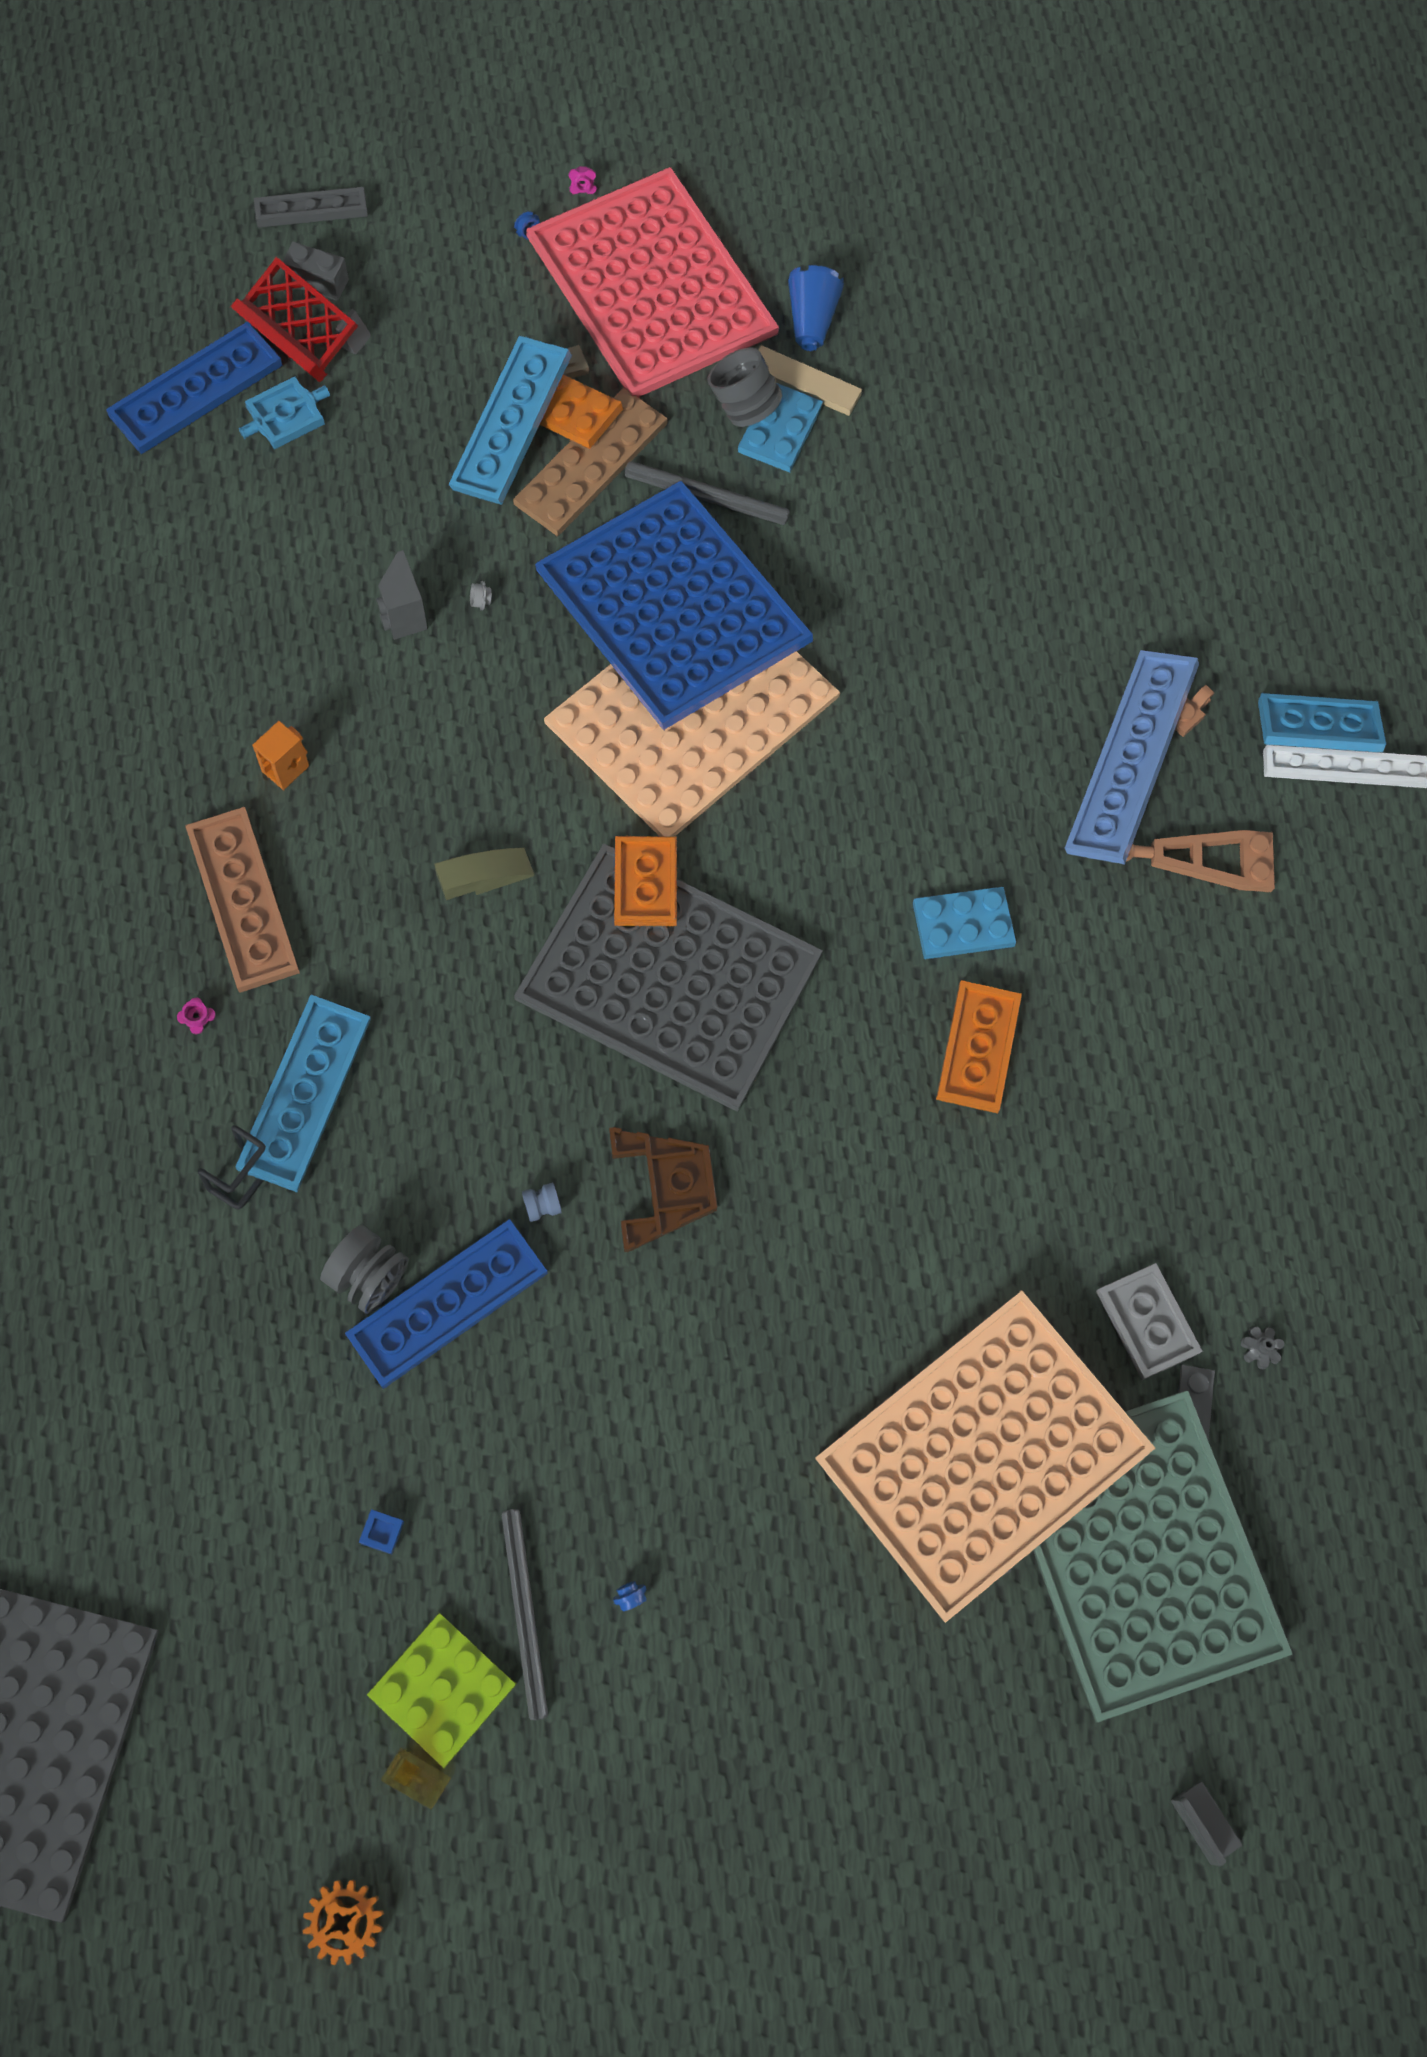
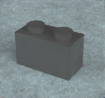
M292 242L282 261L319 293L334 300H339L349 280L344 257L296 242Z

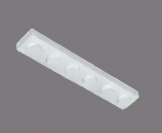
M1266 745L1263 750L1264 777L1427 788V756Z

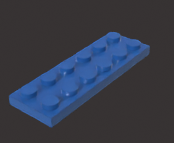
M247 321L110 406L106 411L111 420L139 453L143 454L281 367V358Z
M509 1219L351 1328L345 1335L384 1389L548 1273Z

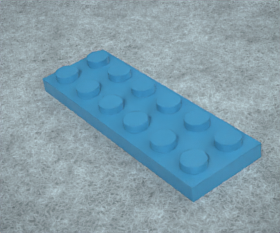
M522 336L518 337L449 482L452 490L502 505L572 357L569 349Z
M310 995L250 1132L252 1136L265 1144L266 1149L248 1172L249 1175L298 1192L371 1021L370 1016ZM247 1140L236 1164V1170L241 1172L259 1147Z

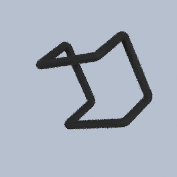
M233 1125L231 1130L239 1148L243 1150L245 1146L243 1137L259 1147L230 1186L204 1169H199L198 1174L208 1192L234 1209L239 1210L244 1207L263 1180L257 1178L239 1203L215 1189L210 1181L226 1192H233L263 1154L266 1146L262 1141L242 1128Z

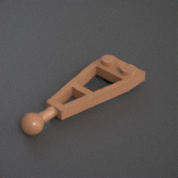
M1239 830L1154 839L1151 846L1132 844L1126 860L1127 862L1133 857L1151 859L1152 867L1238 890L1272 892L1275 888L1272 832ZM1240 843L1241 876L1202 866V847ZM1190 848V863L1163 856V851Z

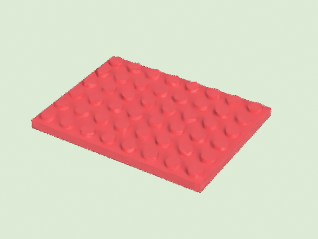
M671 167L526 229L527 238L619 381L632 397L643 396L716 363L732 352L749 348L778 334L779 326Z

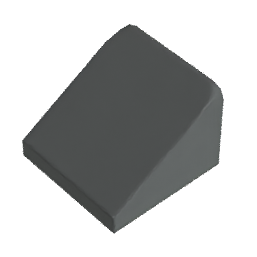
M352 309L348 312L347 316L358 327L342 348L357 354L371 335L357 312ZM344 320L336 327L337 334L341 333L346 327L347 323Z

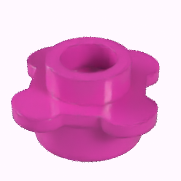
M584 166L572 169L569 172V178L572 183L569 187L572 194H594L596 192V185L594 184L595 171Z
M192 998L183 1006L182 1011L178 1012L177 1020L179 1023L190 1027V1031L193 1034H200L203 1032V1027L208 1021L215 1019L216 1014L212 1008H207L200 998ZM194 1014H199L198 1018H193Z

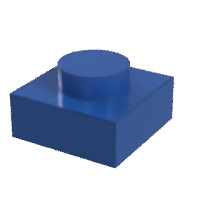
M371 1509L359 1543L392 1555L404 1521Z

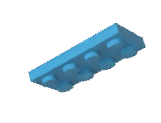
M1260 694L1258 705L1264 744L1383 753L1386 740L1378 701Z

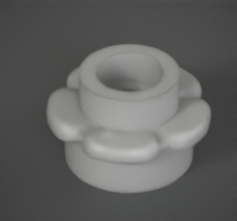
M481 581L480 584L472 583L470 590L471 607H478L480 610H484L485 605H490L491 588L486 587L484 581Z

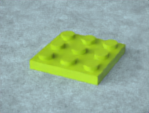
M439 1613L367 1696L445 1768L516 1684Z

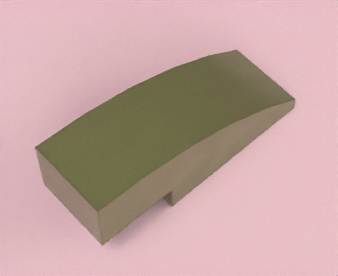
M525 848L490 850L434 864L446 900L474 891L478 895L534 876Z

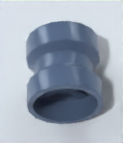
M553 1182L543 1185L538 1192H535L533 1189L522 1191L530 1222L539 1220L545 1214L553 1216L562 1213Z

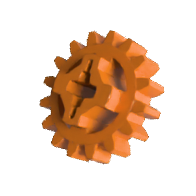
M340 1880L335 1881L333 1892L326 1886L322 1887L320 1891L323 1898L320 1900L313 1897L309 1901L315 1908L314 1912H306L303 1916L311 1921V1926L303 1929V1934H312L314 1938L307 1945L308 1948H314L318 1945L321 1950L317 1958L321 1960L327 1954H330L331 1965H336L340 1960V1956H344L346 1965L353 1963V1953H356L361 1959L367 1956L364 1946L375 1947L377 1941L372 1937V1934L383 1930L381 1925L375 1924V1919L383 1915V1910L374 1911L373 1905L379 1898L377 1896L370 1899L366 1897L369 1889L367 1885L363 1886L359 1891L355 1890V1880H350L344 1889ZM338 1896H349L359 1901V1903L354 1906L343 1905ZM325 1907L328 1917L326 1926L320 1930V1916ZM357 1912L347 1924L348 1932L345 1928L330 1933V1930L339 1921L338 1913L341 1916ZM367 1915V1928L365 1934L361 1937V1933L358 1930L361 1917ZM332 1938L340 1939L349 1948H337L330 1945L328 1941Z

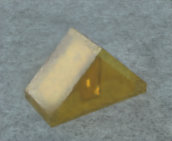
M400 1747L381 1781L432 1810L451 1777L407 1748Z

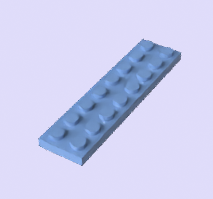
M1140 650L1066 843L1065 850L1067 854L1119 864L1126 863L1199 666L1198 658Z

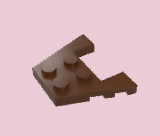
M615 1127L609 1128L613 1159L646 1155L654 1217L621 1221L624 1252H630L717 1211L709 1145L672 1138L663 1139L641 1132L621 1131L620 1128Z

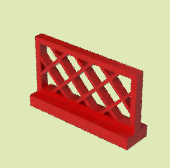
M277 257L242 301L237 298L230 306L318 382H321L327 375L323 370L358 327L351 318ZM281 268L285 271L286 283L273 285V277ZM304 287L305 300L293 301L292 289ZM286 290L287 303L274 304V292ZM268 293V306L256 307L253 304L260 294ZM323 303L325 305V316L312 318V305ZM306 306V319L294 321L293 308ZM287 309L288 322L276 324L275 311ZM344 320L347 323L341 333L332 334V321ZM326 323V336L313 337V324ZM307 326V339L295 340L294 328ZM327 342V351L319 360L314 356V344Z

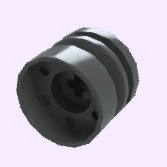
M755 348L739 349L728 354L711 369L708 376V384L711 390L721 402L722 409L727 413L729 421L734 426L744 427L762 421L772 414L782 399V391L779 385L776 383L774 376L769 373V367L761 352Z
M359 1225L349 1232L332 1252L321 1272L320 1280L338 1294L347 1291L351 1287L348 1301L353 1305L359 1303L358 1308L364 1313L369 1314L380 1306L394 1291L404 1274L409 1259L401 1252L395 1254L396 1249L391 1245L383 1247L378 1252L381 1238L364 1225Z

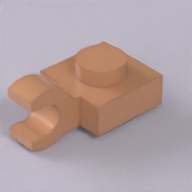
M1207 685L1191 701L1186 698L1175 728L1182 737L1199 724L1206 715L1201 709L1211 701L1210 697L1214 695V692Z

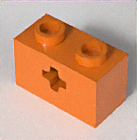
M278 721L252 746L262 772L282 790H285L309 767V763L306 757L307 750L301 742L303 740L301 734L294 727L289 726L287 728Z

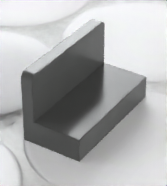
M1202 1781L1197 1782L1170 1800L1211 1865L1222 1866L1226 1863L1225 1857L1242 1846Z

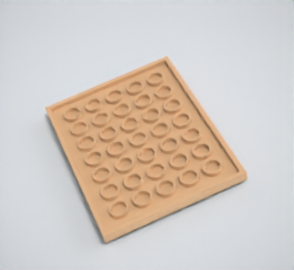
M796 651L663 730L610 664L544 718V722L659 836L675 837L838 699L840 692Z
M1021 1291L815 1459L946 1623L1151 1453L1155 1447L1025 1293Z

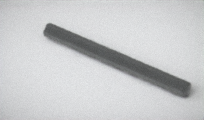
M630 461L625 469V476L627 478L667 489L675 483L682 481L699 500L777 524L785 525L789 518L790 510L640 463Z
M510 1509L502 1512V1521L530 1720L534 1721L547 1718L548 1710L521 1514L518 1509Z

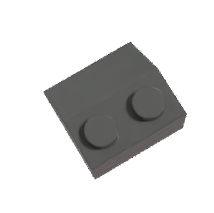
M404 550L398 551L378 585L381 597L376 598L383 628L385 631H391L394 640L427 630L420 592Z

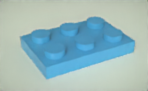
M778 384L782 391V399L779 406L762 421L748 426L738 446V452L790 472L822 409L823 401Z
M1004 886L916 898L913 900L924 959L1014 947L1016 944Z

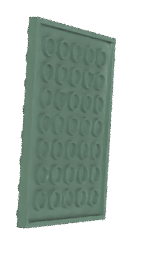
M1188 1390L1125 1411L1153 1444L1155 1449L1033 1550L1095 1722L1121 1715L1293 1655Z

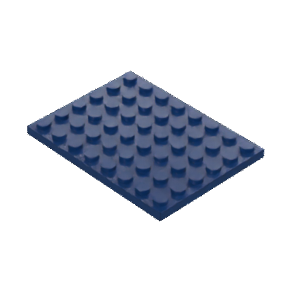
M682 481L675 483L535 563L536 570L663 730L813 642V634Z

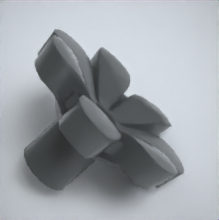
M1251 1327L1248 1330L1250 1337H1243L1241 1339V1346L1249 1349L1243 1356L1245 1361L1251 1363L1256 1359L1259 1369H1266L1270 1362L1273 1364L1279 1363L1281 1356L1277 1350L1283 1349L1284 1341L1282 1339H1274L1275 1331L1272 1328L1266 1327L1262 1333L1259 1327Z

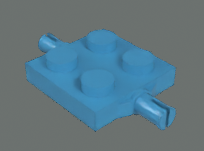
M294 376L246 400V408L252 415L253 421L239 427V431L244 439L260 432L268 439L275 450L324 425V419L316 408V403L326 397H330V393L325 385L309 392L301 386Z

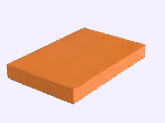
M615 836L614 926H677V837Z

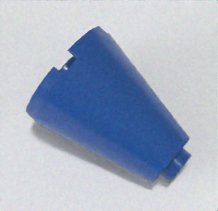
M811 265L808 271L800 272L801 267L795 268L790 272L788 280L795 340L806 351H814L823 345L844 286V279L840 280L838 278L839 273L835 270Z

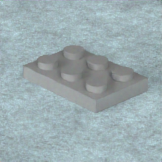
M1156 1263L1096 1291L1141 1380L1203 1352Z

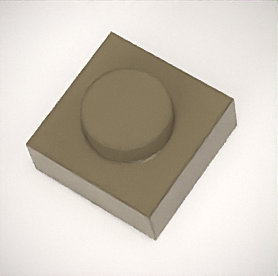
M580 346L567 348L572 357L563 375L575 378L588 374L589 367Z

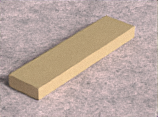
M761 345L758 351L761 352L769 367V373L774 376L776 383L822 400L823 405L850 416L861 396V388Z

